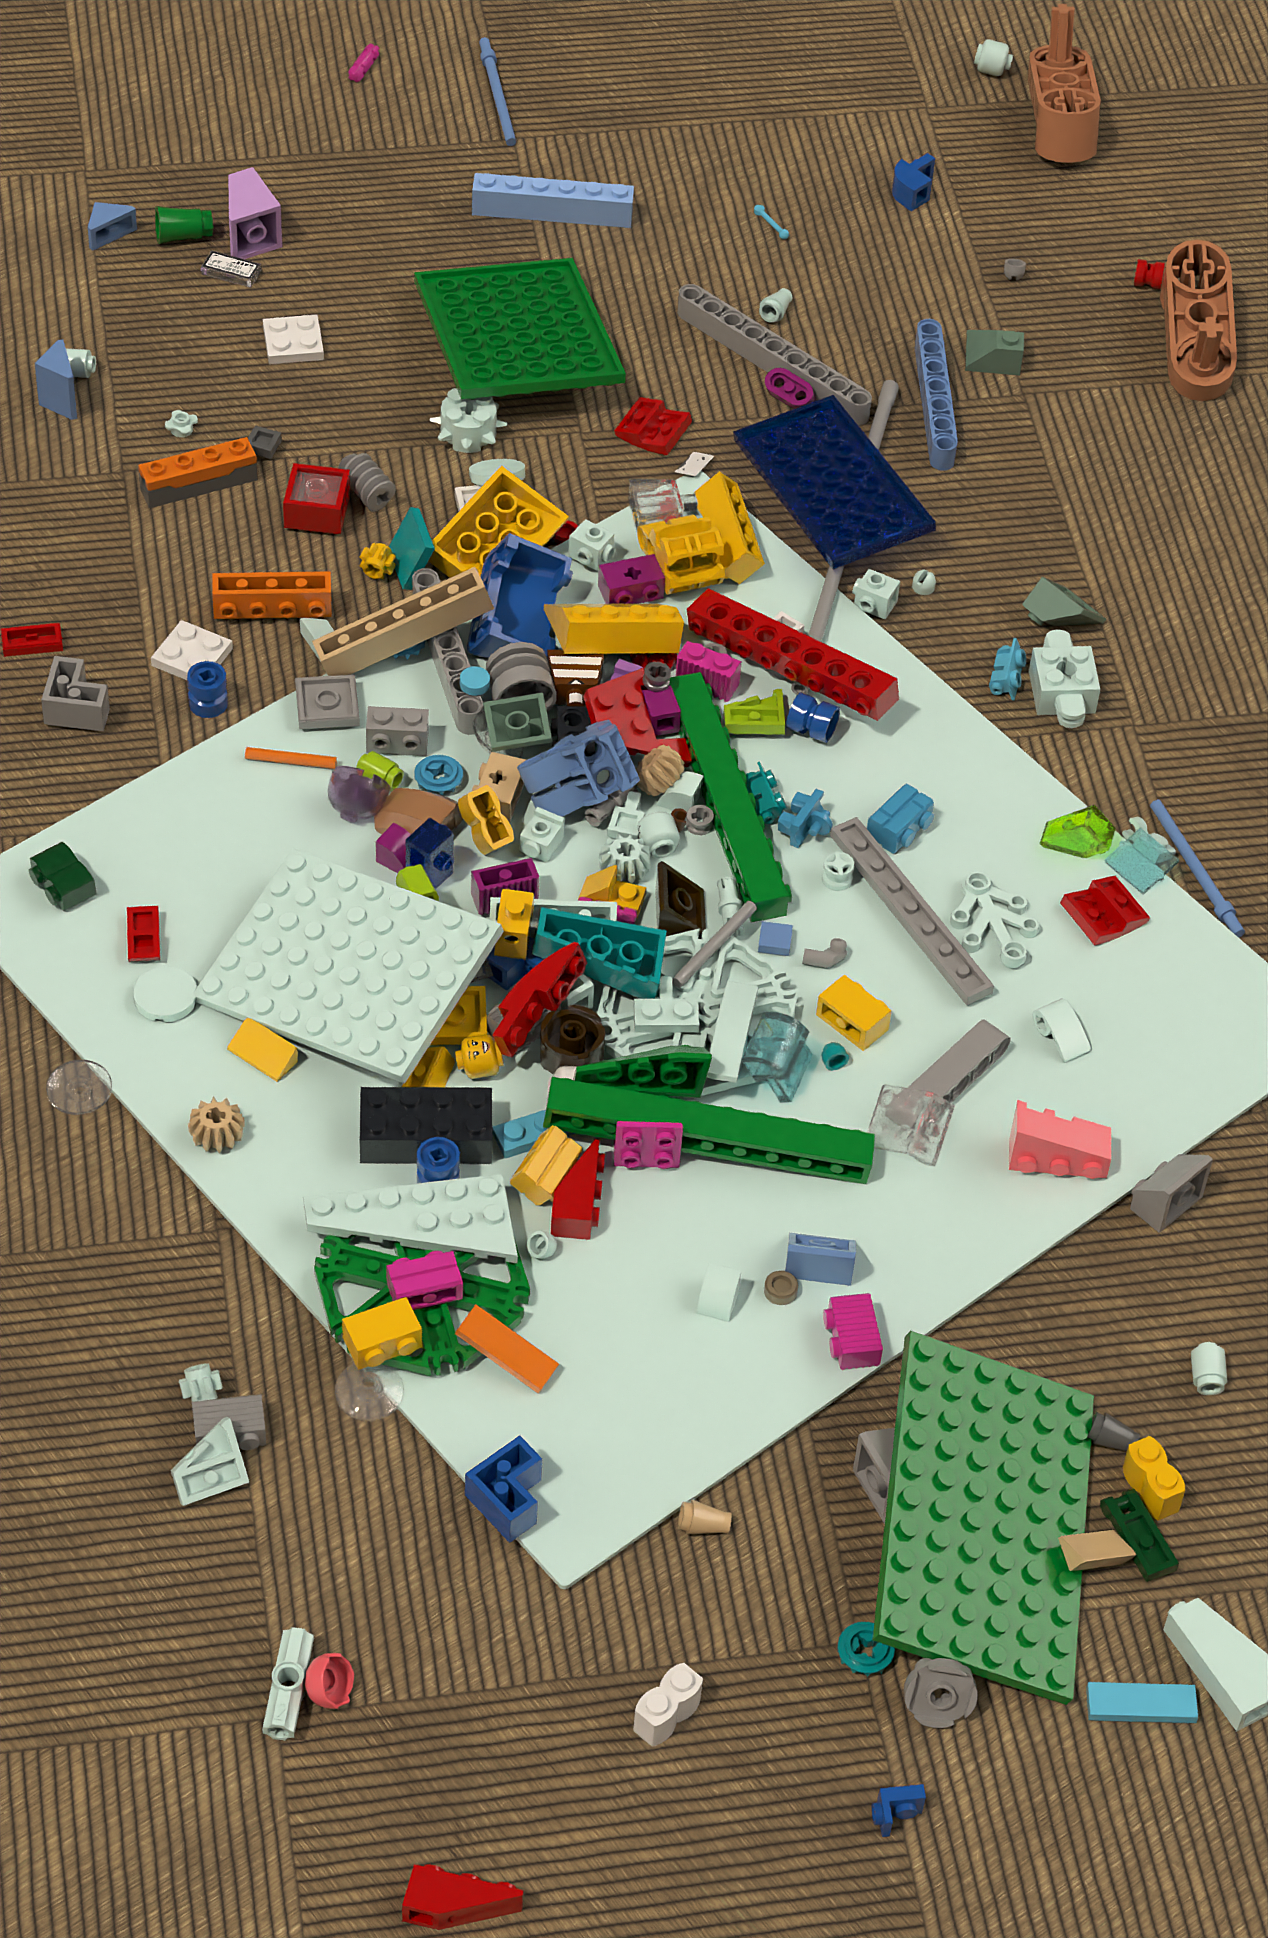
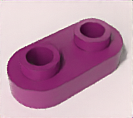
M774 368L767 373L765 386L770 395L798 411L806 410L813 405L815 393L808 382L785 368ZM779 383H784L782 387H776ZM806 396L803 400H798L799 397Z

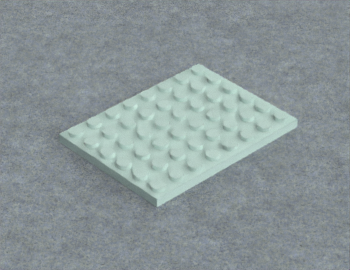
M292 848L193 992V995L199 1004L243 1021L246 1018H250L276 1034L405 1084L504 930L500 923Z

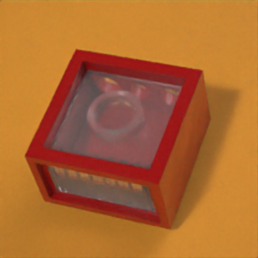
M293 463L283 501L284 528L341 534L350 498V470Z

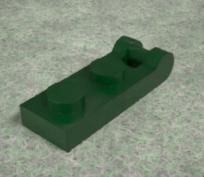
M1131 1488L1123 1491L1120 1497L1113 1498L1110 1496L1100 1501L1103 1515L1111 1521L1118 1535L1136 1553V1556L1132 1559L1146 1582L1177 1571L1179 1562L1135 1489ZM1127 1509L1131 1512L1124 1515L1122 1511Z

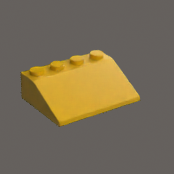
M501 465L432 540L435 550L428 561L450 578L473 567H476L481 577L483 564L488 554L509 533L544 546L564 525L569 516Z
M544 604L543 609L564 654L679 653L684 621L676 607L661 604Z

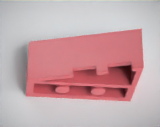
M1017 1100L1009 1138V1170L1021 1171L1023 1173L1038 1172L1057 1176L1072 1175L1090 1179H1107L1111 1163V1127L1073 1117L1072 1121L1056 1117L1054 1110L1045 1108L1043 1112L1027 1108V1102Z

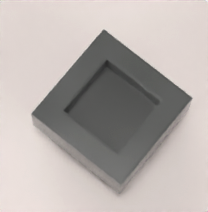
M255 425L248 440L256 455L272 459L282 441L281 432Z

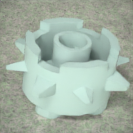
M457 388L450 390L447 393V397L442 401L441 416L430 418V421L441 424V433L438 439L452 444L453 450L464 453L479 452L482 446L496 443L497 427L507 426V422L497 420L499 404L493 401L492 396L480 397L475 400L461 399Z

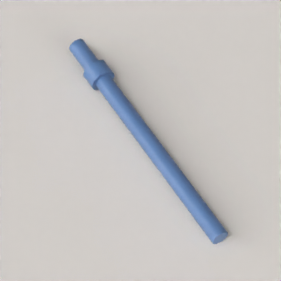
M484 37L479 41L482 51L480 58L487 70L506 144L513 146L516 144V138L496 68V54L491 49L489 39Z
M1161 800L1153 801L1150 804L1151 809L1215 907L1214 912L1220 922H1225L1229 930L1238 938L1243 936L1245 930L1235 916L1236 910L1229 901H1225Z

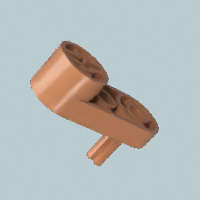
M1058 4V7H1052L1049 45L1038 47L1030 53L1028 85L1036 120V152L1048 160L1073 163L1088 160L1096 155L1101 99L1090 55L1085 50L1072 46L1075 8L1067 7V4Z
M1185 241L1174 247L1168 255L1160 292V301L1165 315L1167 370L1170 383L1179 394L1191 400L1208 401L1214 400L1226 393L1232 385L1236 368L1237 348L1232 270L1229 257L1221 247L1209 241Z

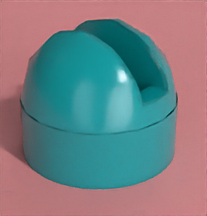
M831 1042L824 1046L821 1057L828 1070H838L848 1063L849 1055L841 1044Z

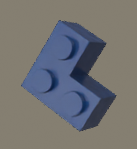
M519 1435L465 1473V1496L509 1543L537 1524L538 1501L527 1490L541 1481L542 1458Z

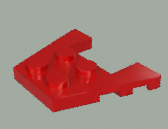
M645 667L586 690L583 697L591 724L604 720H610L612 724H615L629 755L635 756L637 753L647 755L652 749L665 745L670 746L672 750H675L681 756L680 758L684 761V768L689 767L692 758L685 738L656 739L642 693L643 690H648L643 684Z

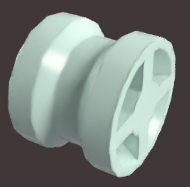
M838 851L828 854L824 859L823 884L834 891L847 889L852 884L853 858L847 853Z

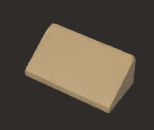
M1114 1530L1067 1535L1058 1538L1070 1571L1121 1565L1136 1556L1134 1550Z

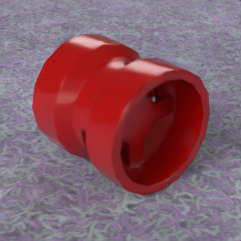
M1138 259L1134 286L1142 287L1144 284H1147L1154 289H1160L1165 263L1155 262L1150 264L1146 260Z

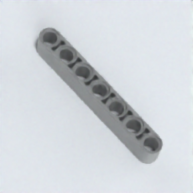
M428 568L417 570L412 576L413 595L440 583L438 574ZM453 627L427 639V643L455 725L461 733L473 735L478 733L483 727V701L481 695H468L460 688V674L464 669L470 667L457 627Z

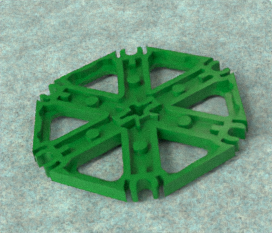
M333 1235L325 1237L324 1243H321L320 1254L327 1255L329 1258L322 1259L316 1257L314 1274L331 1337L335 1333V1342L339 1343L343 1340L342 1319L392 1302L387 1286L386 1265H390L400 1258H409L410 1260L422 1258L433 1250L400 1246V1242L392 1241L396 1256L349 1245L350 1241L357 1235H350L348 1238ZM517 1244V1263L506 1262L511 1279L509 1283L464 1273L463 1271L477 1261L479 1257H475V1253L456 1250L454 1255L463 1281V1299L413 1310L422 1328L423 1351L414 1357L399 1355L385 1360L382 1365L431 1376L429 1364H433V1371L438 1376L441 1375L440 1364L444 1362L450 1363L453 1371L458 1372L459 1358L463 1363L464 1369L479 1358L482 1353L471 1345L464 1346L458 1343L448 1306L471 1311L476 1304L511 1330L516 1328L524 1317V1307L516 1306L515 1304H528L530 1287ZM345 1280L381 1290L350 1315L343 1316L339 1312L333 1286L336 1282Z

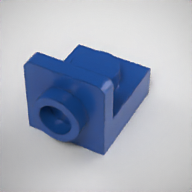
M923 1784L879 1789L877 1802L872 1803L871 1809L874 1825H880L882 1837L890 1836L893 1824L892 1816H896L898 1819H909L917 1814H922L926 1799Z

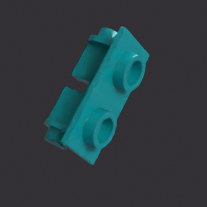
M759 761L757 764L760 771L746 774L748 793H753L755 799L762 797L755 801L757 816H762L764 824L767 825L773 823L775 818L781 816L783 810L787 809V805L780 792L775 793L774 791L778 783L771 769L765 771Z

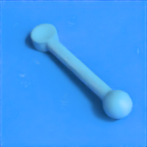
M756 205L754 213L761 215L779 233L781 239H787L789 237L788 230L782 229L764 211L765 207L763 205Z

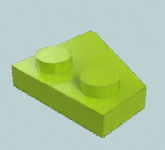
M782 689L773 690V695L760 700L756 695L741 702L736 701L724 705V726L727 727L729 734L785 735Z

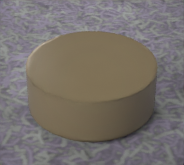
M775 1271L767 1276L764 1294L771 1303L787 1305L795 1300L798 1292V1281L794 1275L786 1271Z

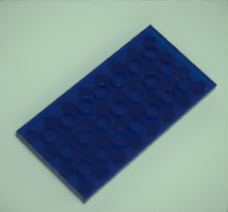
M834 395L733 431L736 444L832 569L936 531V521Z

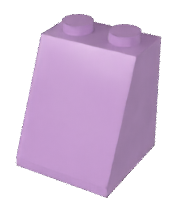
M253 167L229 174L231 257L244 260L282 248L281 205Z

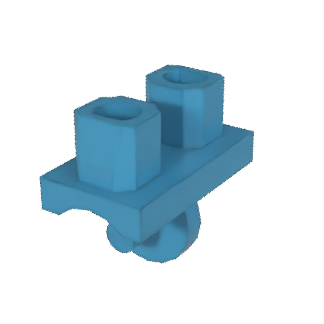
M815 789L811 796L797 792L791 802V811L798 813L797 816L783 811L779 817L778 831L790 836L791 846L799 848L808 834L811 836H816L817 834L827 835L831 831L833 824L829 818L830 812L824 810L820 803L824 796V791Z

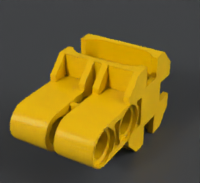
M688 515L669 519L667 524L665 521H659L637 527L638 541L642 551L646 555L655 554L665 576L664 592L667 595L723 583L725 568L720 563V556L724 555L723 543L719 530L716 527H711V521L708 517L697 519L695 515Z

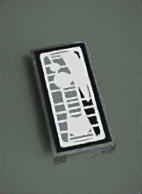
M213 250L210 251L201 265L202 275L250 288L262 271L260 263Z

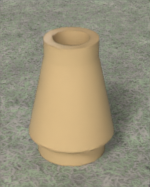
M692 1499L691 1502H682L678 1529L685 1530L686 1534H728L732 1516L730 1512L718 1510Z

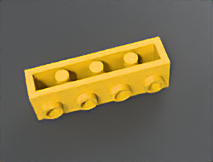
M719 471L694 492L698 502L697 509L703 518H709L711 527H716L719 530L724 548V555L720 556V563L725 568V579L730 578L734 582L741 584L765 563L738 483Z

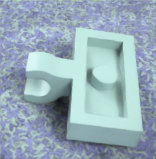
M660 976L658 987L659 999H634L635 1033L699 1032L698 999H672V976Z

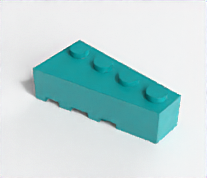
M541 907L535 930L532 954L545 959L572 942L579 943L587 961L583 972L585 976L640 999H655L660 984L667 931Z

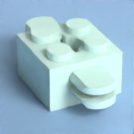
M1057 629L1048 632L1043 647L1033 648L1029 668L1037 715H1057L1061 726L1077 728L1083 724L1085 714L1096 713L1100 694V685L1092 647L1073 646L1070 634L1064 630Z

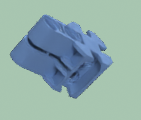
M610 720L596 722L585 727L587 731L577 736L571 734L562 738L553 748L517 766L528 793H534L531 796V800L535 809L539 807L563 817L583 806L599 804L609 799L607 795L617 790L624 792L640 781L615 724H612ZM592 742L597 743L595 754L585 756L586 746ZM609 770L608 780L601 784L597 783L599 772Z

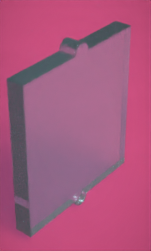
M1141 827L1125 842L1121 841L1119 843L1120 846L1105 859V863L1142 895L1158 881H1163L1164 876L1179 863L1177 857Z

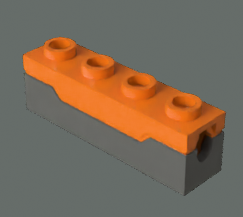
M244 437L139 464L140 490L148 507L153 508L257 481V456L248 438Z

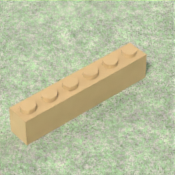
M473 567L312 642L328 676L351 675L491 611L494 607L476 567Z

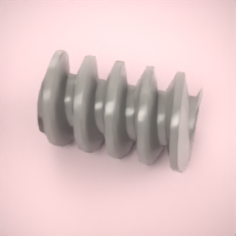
M367 453L347 455L339 463L338 468L350 470V488L371 512L383 509L394 496L396 491L395 484L390 481L389 477L384 474L383 470L378 467L377 463Z

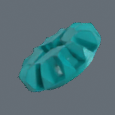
M872 1622L854 1623L844 1629L839 1637L837 1652L840 1655L841 1664H846L851 1669L852 1674L857 1671L864 1673L868 1677L871 1673H882L892 1663L895 1648L872 1640L874 1623ZM860 1644H863L866 1648L873 1647L872 1657L866 1653H858Z

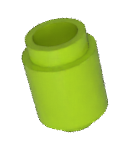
M374 751L363 754L356 766L360 779L383 791L389 790L392 792L395 788H398L404 775V771L399 768L397 763Z

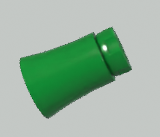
M156 206L155 231L158 244L184 239H199L202 236L211 237L213 233L211 210Z

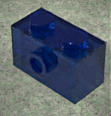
M429 817L405 839L406 867L421 864L434 888L437 889L453 874L454 832L446 825L439 824Z

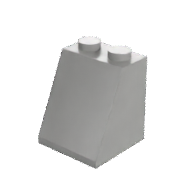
M895 1428L860 1433L853 1472L884 1524Z

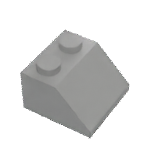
M1178 1154L1171 1161L1162 1162L1148 1180L1142 1179L1135 1185L1132 1190L1133 1199L1130 1209L1160 1233L1203 1197L1213 1159L1209 1155Z

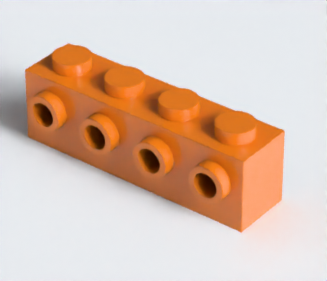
M331 571L212 573L214 619L332 617Z

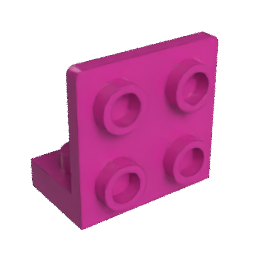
M618 1121L616 1123L614 1140V1166H624L627 1168H679L683 1124Z

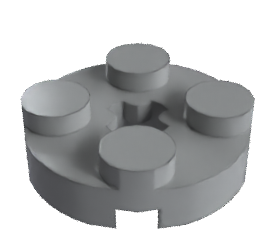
M946 1658L920 1659L915 1664V1669L906 1678L903 1691L905 1704L909 1711L914 1714V1718L919 1723L933 1728H946L954 1725V1720L959 1719L963 1715L964 1719L968 1717L976 1706L978 1696L971 1669L958 1661ZM945 1688L950 1692L949 1694H942L941 1698H935L933 1691Z

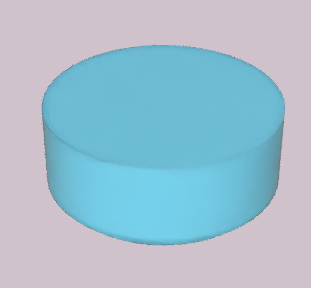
M473 666L461 672L460 688L464 693L478 696L488 691L490 675L487 670Z

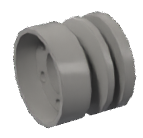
M517 642L505 645L490 655L486 662V670L490 675L493 701L543 693L546 711L549 712L556 702V689L553 678L550 675L547 656L542 648L533 643Z

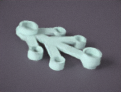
M982 871L969 873L962 881V891L965 896L959 907L952 911L950 924L956 929H965L969 924V912L977 901L981 912L970 931L964 934L962 947L967 952H977L981 947L982 935L989 924L1002 948L1000 954L1001 961L1007 968H1018L1025 962L1027 949L1022 942L1011 939L1004 923L1019 928V932L1023 937L1034 938L1038 934L1039 922L1033 917L1021 916L1026 911L1027 899L1023 895L1011 894L993 887L990 877ZM991 899L1007 904L1008 910L995 906Z

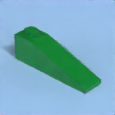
M671 1045L577 1066L573 1080L591 1084H602L607 1087L624 1090L631 1089L658 1096L701 1098L712 1061V1054L704 1047Z

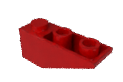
M598 1139L591 1143L554 1190L551 1217V1234L554 1237L590 1240L591 1228L598 1227L600 1207H594V1200H601L603 1180H596L597 1173H604L605 1153H599L600 1140Z
M414 1864L402 1903V1922L442 1930L522 1912L524 1890L518 1889L515 1885L508 1882H498L495 1884L483 1881L478 1876L470 1873L458 1875L445 1872L436 1865L427 1864L420 1866Z

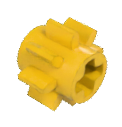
M372 543L370 549L364 547L359 556L362 559L359 566L362 567L363 572L368 577L373 579H383L385 574L391 575L396 566L393 562L396 555L393 554L390 547L382 543Z

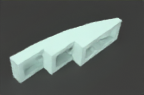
M727 981L711 1043L710 1053L712 1054V1061L706 1078L737 1083L757 999L758 986Z

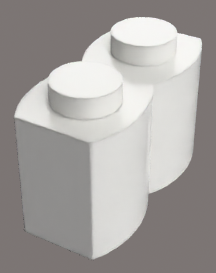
M685 1663L671 1668L662 1678L660 1686L646 1692L638 1701L635 1709L633 1731L652 1747L667 1740L673 1733L676 1723L689 1718L698 1708L703 1678Z

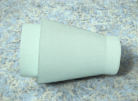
M782 288L778 292L764 298L759 308L761 317L767 322L780 321L789 303L792 301V293L788 289Z

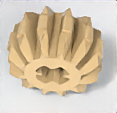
M661 745L657 749H652L649 754L645 755L638 762V766L635 768L640 778L637 786L643 792L645 791L653 797L658 796L660 793H665L669 787H673L675 781L680 779V774L685 769L684 761L680 758L681 756L675 750H672L670 746Z
M213 1096L211 1103L208 1104L200 1100L199 1109H192L188 1129L193 1137L195 1146L203 1145L206 1152L211 1148H216L220 1154L222 1147L226 1146L233 1149L234 1141H241L245 1122L244 1117L240 1114L238 1104L230 1105L227 1098L222 1102H217Z

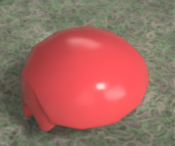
M326 1653L315 1658L307 1668L305 1675V1687L309 1698L316 1705L328 1709H338L339 1706L350 1702L348 1695L351 1693L354 1683V1671L350 1662L340 1653Z

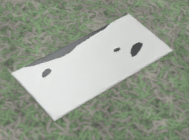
M693 452L675 472L696 476L714 456Z

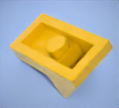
M613 865L587 876L579 898L583 896L593 899L592 901L617 902V905H620L623 910L625 907L635 909L638 918L646 896L647 887L617 881V865Z

